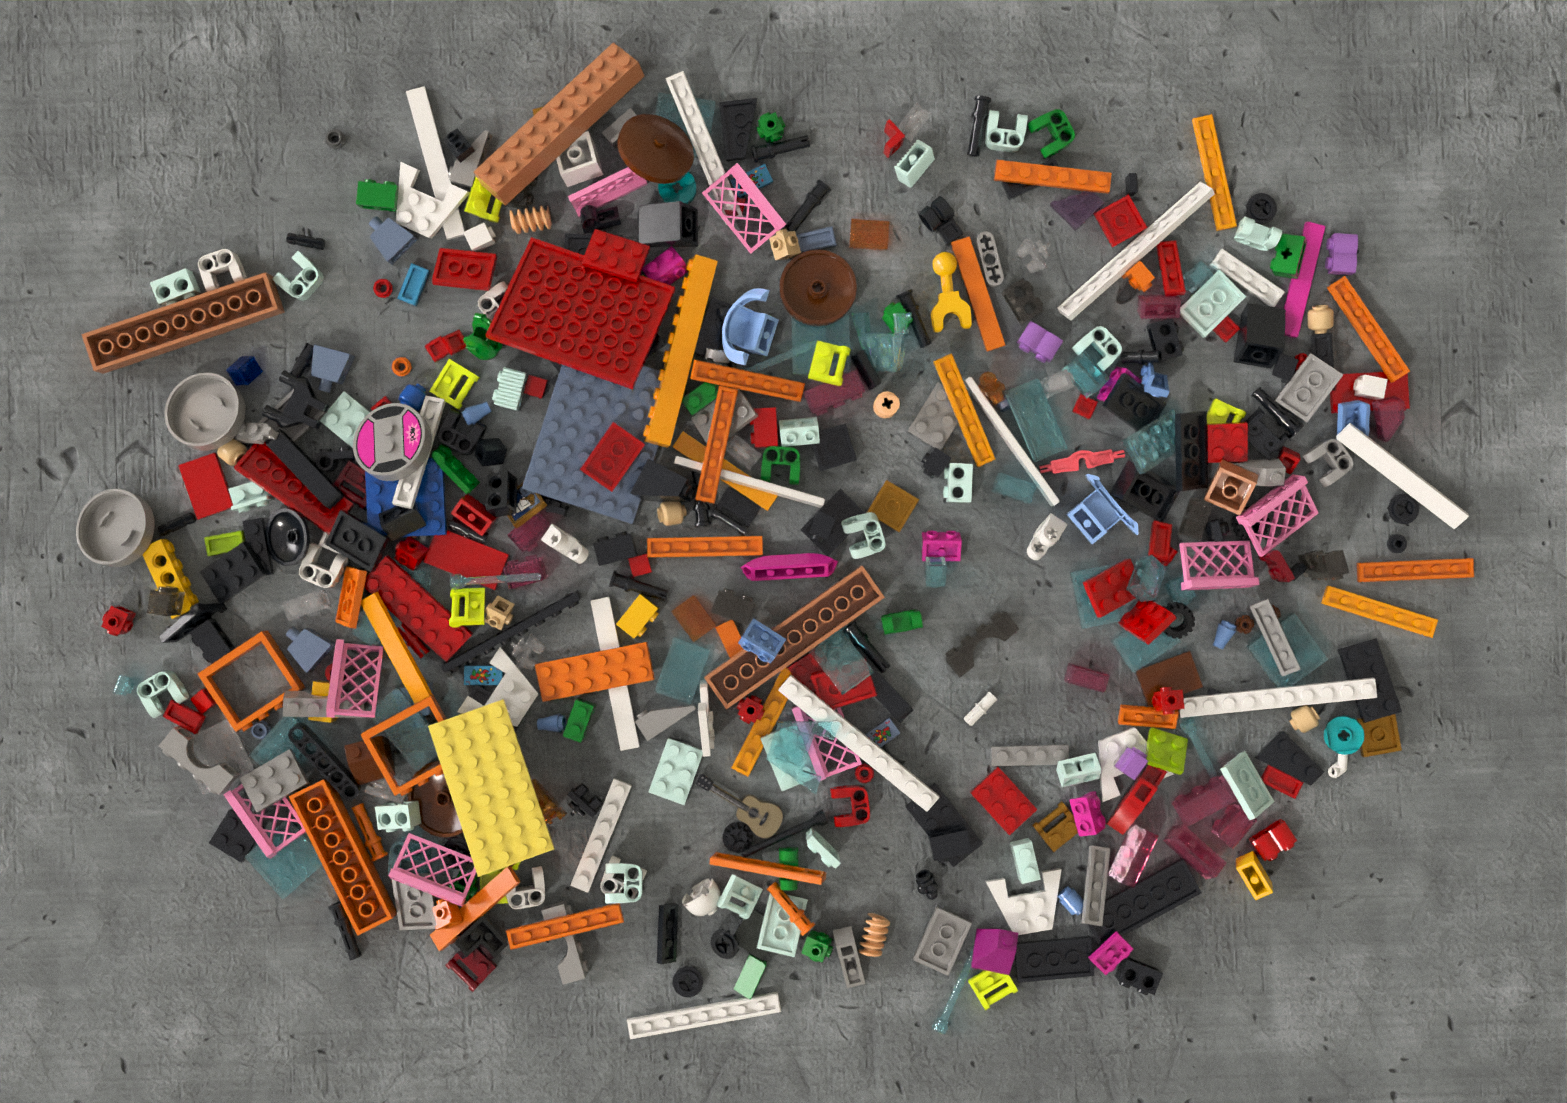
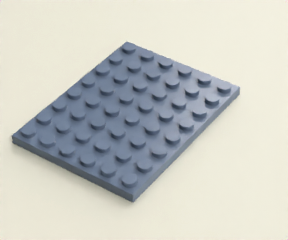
M562 365L522 489L633 524L641 499L630 494L647 460H654L658 445L645 442L646 436H643L645 426L650 423L651 418L648 417L650 407H654L656 399H653L655 388H659L660 381L658 380V375L660 371L643 366L634 388L630 389ZM612 422L645 444L613 492L580 470Z

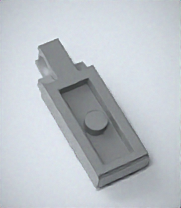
M243 422L241 429L233 439L241 443L264 444L266 439L276 440L279 432L273 430L266 423Z

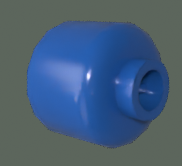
M408 384L399 395V401L401 404L408 405L419 412L426 396V389L419 384Z

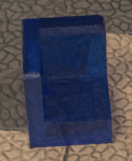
M241 356L226 369L236 385H249L263 372L254 356Z

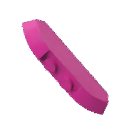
M816 553L771 555L753 559L743 565L741 569L751 581L829 577L834 572L838 561Z

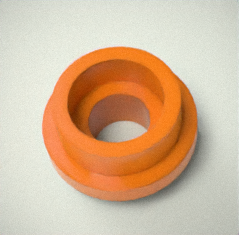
M404 357L396 358L392 363V370L398 376H406L411 371V363ZM400 364L405 365L404 370L399 369Z

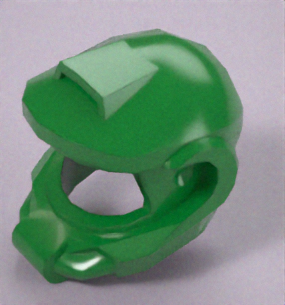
M475 313L472 321L473 333L468 337H464L463 341L466 344V348L478 359L492 360L499 354L503 344L486 338V333L492 321L487 318L486 314Z

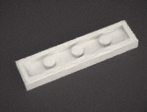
M1220 249L1210 264L1215 270L1218 271L1220 269L1230 280L1270 307H1275L1285 292L1224 249Z

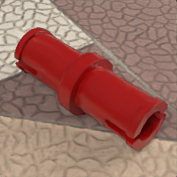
M404 623L400 626L405 632L400 627L397 628L405 640L406 646H410L420 659L424 657L420 649L425 654L430 652L418 639L419 637Z

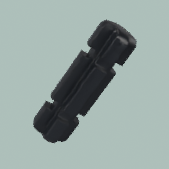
M294 233L287 234L286 242L289 244H297L323 250L325 247L324 239H315L314 237L299 234L297 236Z
M187 513L184 517H178L167 522V524L158 526V531L161 536L170 534V531L174 532L187 526V524L195 523L196 517L193 513Z

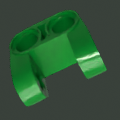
M1060 109L1043 114L1027 124L1031 134L1047 127L1054 142L1040 150L1044 159L1050 158L1067 148L1075 138V132L1067 116ZM1057 117L1060 123H1053L1051 118ZM1066 134L1069 140H1062L1060 135Z
M777 446L766 448L762 460L761 480L770 483L771 465L790 466L789 485H799L800 453L798 450L791 447ZM770 450L776 451L778 454L774 461L769 460L766 456ZM788 452H794L797 455V459L794 462L787 461L786 454Z
M917 609L881 615L884 635L923 628L921 613Z
M779 847V863L798 867V847ZM779 877L781 890L791 891L798 889L799 881Z

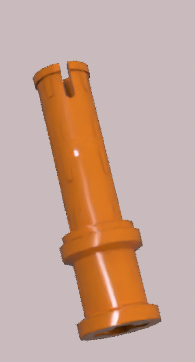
M361 803L352 807L351 809L366 840L365 847H368L372 855V862L388 855V852H385L382 846V838L377 836L364 804Z
M776 881L766 889L790 916V922L799 928L802 936L815 925L814 922L811 923L806 917L805 911L798 909L789 896L780 889Z

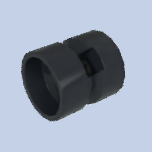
M939 196L932 201L931 207L926 206L918 212V216L926 228L933 233L942 226L941 221L946 222L954 217V212L947 201Z

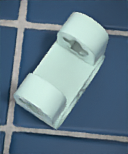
M989 110L985 132L986 146L996 151L1010 153L1018 151L1024 141L1028 115L1018 114L1015 130L997 128L999 111ZM990 136H997L999 142H992ZM1015 138L1018 141V145H1012L1009 139Z
M1244 217L1240 220L1234 240L1258 250L1268 251L1278 244L1282 230L1276 227H1265L1255 223L1254 219Z
M297 251L292 256V259L303 270L292 282L280 272L272 280L291 296L304 301L323 283L324 276L306 256ZM316 272V278L310 281V274ZM302 286L303 292L297 295V289Z
M1102 326L1091 330L1072 347L1073 351L1079 355L1091 344L1103 356L1091 369L1097 376L1107 369L1122 351L1121 344ZM1095 332H1100L1102 334L1101 341L1095 339ZM1109 345L1115 348L1114 355L1108 353L1107 348Z
M867 512L842 521L844 533L850 534L864 530L866 540L857 542L849 547L852 558H863L880 552L885 548V539L879 519L875 513ZM875 522L874 525L867 526V523ZM874 539H880L877 543L872 542Z
M170 670L159 672L138 685L137 694L151 717L157 718L164 713V708L157 697L168 690L177 703H182L189 698L185 686L175 672ZM164 675L168 677L167 684L163 682ZM148 685L152 688L151 694L146 690Z
M623 863L606 864L605 874L624 873V893H605V903H630L640 900L643 894V872L641 867ZM631 868H637L639 871V876L636 879H631L628 875ZM632 887L637 888L639 891L636 899H631L628 896V891Z

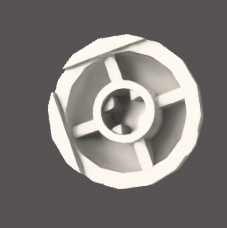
M708 878L692 887L693 892L690 895L686 893L682 899V904L690 913L696 916H705L707 914L710 916L718 909L717 903L721 893L713 879L710 881Z

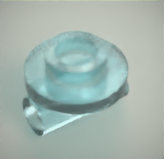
M120 674L113 693L125 696L127 693L130 694L134 686L132 678Z

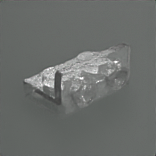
M394 777L398 786L408 782L407 780ZM385 778L374 781L366 786L365 793L403 804L408 799V793L403 796L400 793L394 796Z

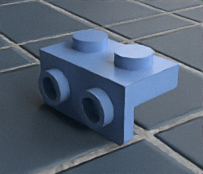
M1153 363L1143 365L1140 376H1142L1141 384L1144 385V392L1150 393L1154 397L1159 398L1162 396L1167 398L1169 394L1167 375L1154 372Z
M1360 400L1339 403L1337 435L1351 423L1369 437L1370 405Z

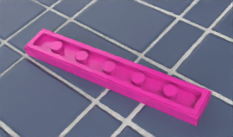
M1308 221L1304 224L1302 236L1306 238L1307 245L1298 279L1291 278L1284 305L1286 310L1285 336L1297 338L1299 335L1326 227L1324 225Z

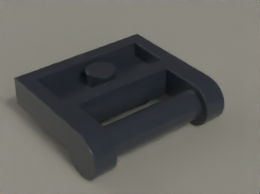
M728 487L710 517L721 520L744 536L761 506ZM725 507L745 519V523L743 525L720 512L721 509Z

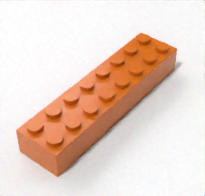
M323 779L289 796L357 936L397 915L391 898L335 788L326 779Z

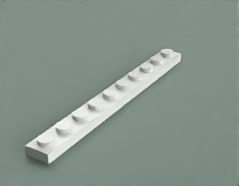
M1199 182L1057 307L1059 312L1069 320H1073L1215 194L1213 189Z
M790 674L779 687V692L925 811L928 812L940 798L936 792L832 709Z
M1364 678L1183 697L1185 709L1179 710V716L1184 718L1377 698L1375 678Z

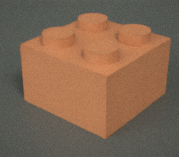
M1222 459L1206 490L1204 500L1237 515H1241L1257 484L1258 474Z

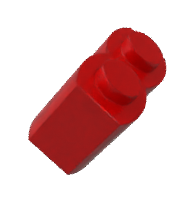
M1279 819L1250 837L1249 841L1262 860L1272 861L1278 857L1280 851H1287L1293 848L1297 839L1286 822Z

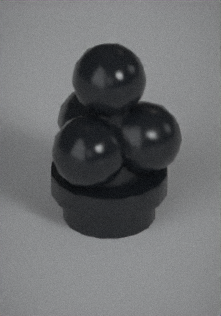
M925 869L916 874L917 890L920 894H926L928 899L934 900L938 895V884L934 881L933 873Z

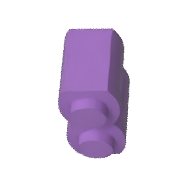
M1334 233L1326 242L1329 257L1325 260V268L1328 269V274L1352 275L1356 272L1358 235Z
M1032 321L1028 323L1017 341L1021 350L1029 353V351L1036 354L1035 358L1043 363L1046 361L1050 362L1063 340Z
M1127 747L1114 767L1133 780H1136L1149 761L1146 760L1147 755L1139 749Z

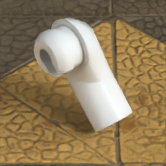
M1338 754V761L1328 769L1330 777L1337 778L1346 772L1348 755Z

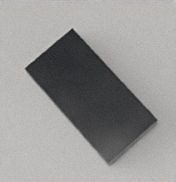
M863 350L851 357L869 391L881 384L878 375Z

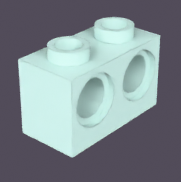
M186 268L150 282L156 300L162 306H167L201 293L193 272ZM185 282H188V287H187V289H186V290H183V289H182L183 284H184ZM170 289V295L165 298V291Z
M949 463L948 467L944 468V479H947V486H944L943 498H946V502L971 503L973 464ZM955 468L962 470V478L957 479L954 477L953 471ZM955 487L962 490L960 498H956L952 494Z
M1096 753L1058 761L1056 771L1061 786L1067 787L1099 779L1101 767Z
M419 801L389 802L375 807L378 830L386 829V832H394L402 828V831L414 830V826L421 824Z

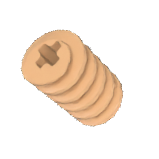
M541 205L539 212H537L535 207H532V213L525 208L524 214L521 213L520 209H517V215H514L512 210H510L511 226L517 234H521L522 229L525 233H528L529 227L532 232H536L537 226L541 231L544 230V225H546L547 229H551L552 220L548 206L547 210H544Z
M882 392L874 401V412L880 418L892 417L899 409V398L892 392ZM884 401L886 404H890L889 408L882 406Z
M868 913L872 920H866L870 927H864L868 934H862V938L866 942H860L864 949H858V952L866 956L879 957L882 955L883 941H886L887 938L884 934L888 933L887 927L890 926V921L881 915Z

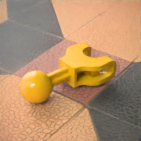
M941 252L935 256L932 263L934 272L941 278L942 293L938 294V303L931 311L933 331L935 333L942 331L944 316L948 313L958 316L962 328L970 329L972 325L970 306L960 298L959 291L954 292L952 274L957 268L956 258L949 252Z

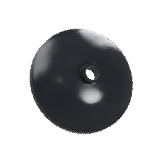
M291 508L279 509L271 515L265 531L267 548L270 555L277 563L283 566H293L300 563L305 558L310 545V532L305 519L299 512Z

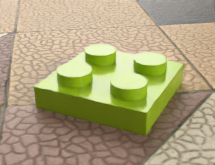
M1151 727L1148 733L1145 753L1147 755L1146 760L1149 761L1147 765L1181 775L1184 772L1188 739Z

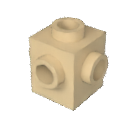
M787 229L777 231L775 236L769 238L775 260H787L801 254L795 231L787 232Z
M497 596L493 603H489L485 609V614H487L485 622L492 627L502 630L505 624L509 625L514 617L511 613L515 604Z

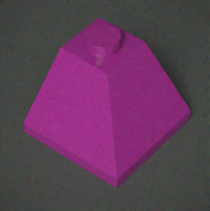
M976 929L971 968L1009 975L1016 954L1018 933L1002 929Z

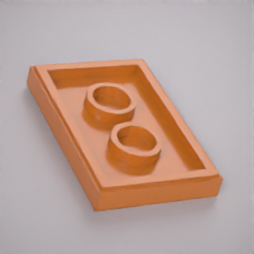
M351 566L345 567L335 619L336 623L356 629L367 571Z

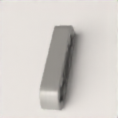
M984 231L978 235L976 245L985 281L988 286L997 287L1004 279L994 236L990 232ZM983 236H985L986 239H990V241L987 243L988 249L992 248L993 250H987L984 253L982 252V250L986 249L985 244L980 242L983 239ZM988 254L993 255L995 258V262L992 265L987 264L984 260ZM997 266V269H994L995 276H999L997 283L989 279L992 276V271H987V269Z

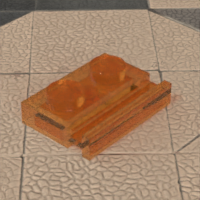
M851 219L849 248L887 250L890 221Z
M694 595L671 611L693 642L716 626Z

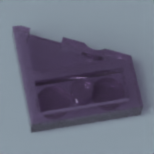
M1084 191L1079 195L1074 194L1066 199L1057 202L1055 200L1050 203V206L1075 231L1104 205V202L1094 192Z

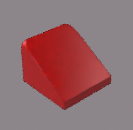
M1283 446L1277 459H1280L1286 467L1285 472L1291 475L1301 457L1298 452Z
M207 688L201 689L190 699L201 714H204L217 704Z

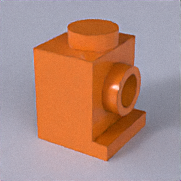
M1141 261L1137 262L1122 275L1123 279L1126 277L1129 279L1128 282L1134 289L1142 290L1143 292L1153 285L1151 281L1155 278Z
M440 899L436 901L437 905L432 907L437 926H435L436 930L449 929L463 922L459 907L454 903Z

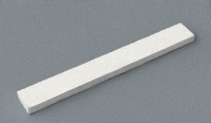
M681 71L665 79L708 183L711 186L725 174V170L685 73ZM726 178L724 187L732 188L728 178ZM722 182L717 187H722ZM714 188L712 192L715 199L721 201L722 189ZM724 190L723 201L734 202L735 195L733 190ZM722 204L724 215H726L724 210L734 209V204ZM736 205L738 213L736 217H743L739 205Z
M425 86L406 91L435 198L444 202L452 182L448 177L449 170ZM459 207L443 225L447 240L465 236Z
M968 377L964 380V384L1050 506H1055L1060 501L973 378Z
M1349 423L1336 436L1337 440L1453 529L1457 528L1469 517L1466 511L1353 424Z
M679 456L675 458L674 466L701 473L703 463ZM721 470L720 479L819 508H822L825 502L824 498L728 470Z
M610 597L591 600L600 651L620 647ZM628 685L608 689L620 750L640 747Z
M777 991L752 996L751 1000L744 997L628 1018L627 1023L630 1039L779 1013L781 1012V1006Z

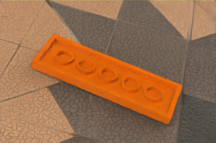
M647 642L535 664L542 702L655 679Z

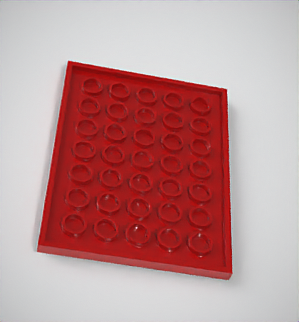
M531 237L488 328L486 338L633 389L674 295L675 287L640 275L636 283L582 266L584 255Z

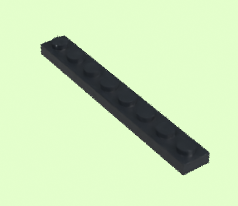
M577 590L444 662L441 666L444 673L448 671L453 673L461 668L460 665L467 661L470 664L478 659L477 655L483 652L485 655L492 652L497 644L505 645L512 640V636L525 634L532 625L537 627L546 622L545 618L549 616L554 618L560 615L565 607L568 606L570 609L578 605V600L581 599L580 593Z

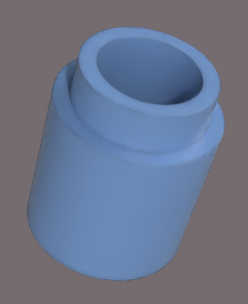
M1065 887L1057 895L1060 899L1059 902L1071 915L1081 914L1084 899L1073 888Z

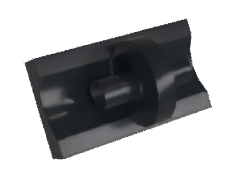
M583 783L575 789L572 788L567 794L573 800L568 804L573 809L570 815L573 817L577 813L583 817L587 813L593 818L597 814L602 800L595 795L588 802L583 796L589 789Z

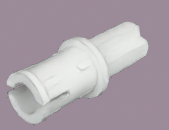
M988 692L978 704L975 703L976 706L964 717V720L972 726L983 714H987L986 711L997 701V698Z

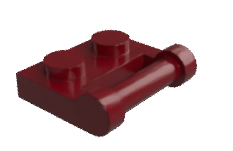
M348 461L334 484L346 497L359 504L361 509L366 510V495L362 498L343 486L344 481L366 494L365 470L352 461Z
M1272 550L1263 557L1258 556L1260 561L1266 562L1270 569L1268 573L1273 580L1277 582H1290L1295 579L1278 550Z
M479 947L464 959L456 953L445 965L448 969L451 968L469 986L468 989L472 992L497 967ZM459 959L478 976L476 980L470 977L456 963Z

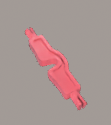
M1111 449L1094 453L1087 450L1077 451L1068 458L1052 460L1050 464L1039 466V469L1046 468L1039 470L1040 474L1045 472L1056 474L1078 471L1080 458L1085 460L1086 467L1090 469L1103 464L1113 463L1114 459L1125 458V454L1117 455L1125 452L1124 450L1112 452Z

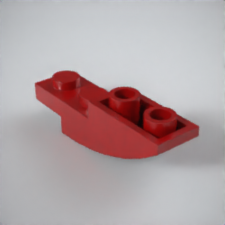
M1147 765L1106 824L1123 835L1153 797L1167 771Z

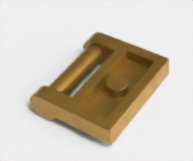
M1062 801L1045 818L1032 825L1053 852L1078 833L1074 816ZM1062 813L1066 815L1048 831L1044 832L1043 828Z

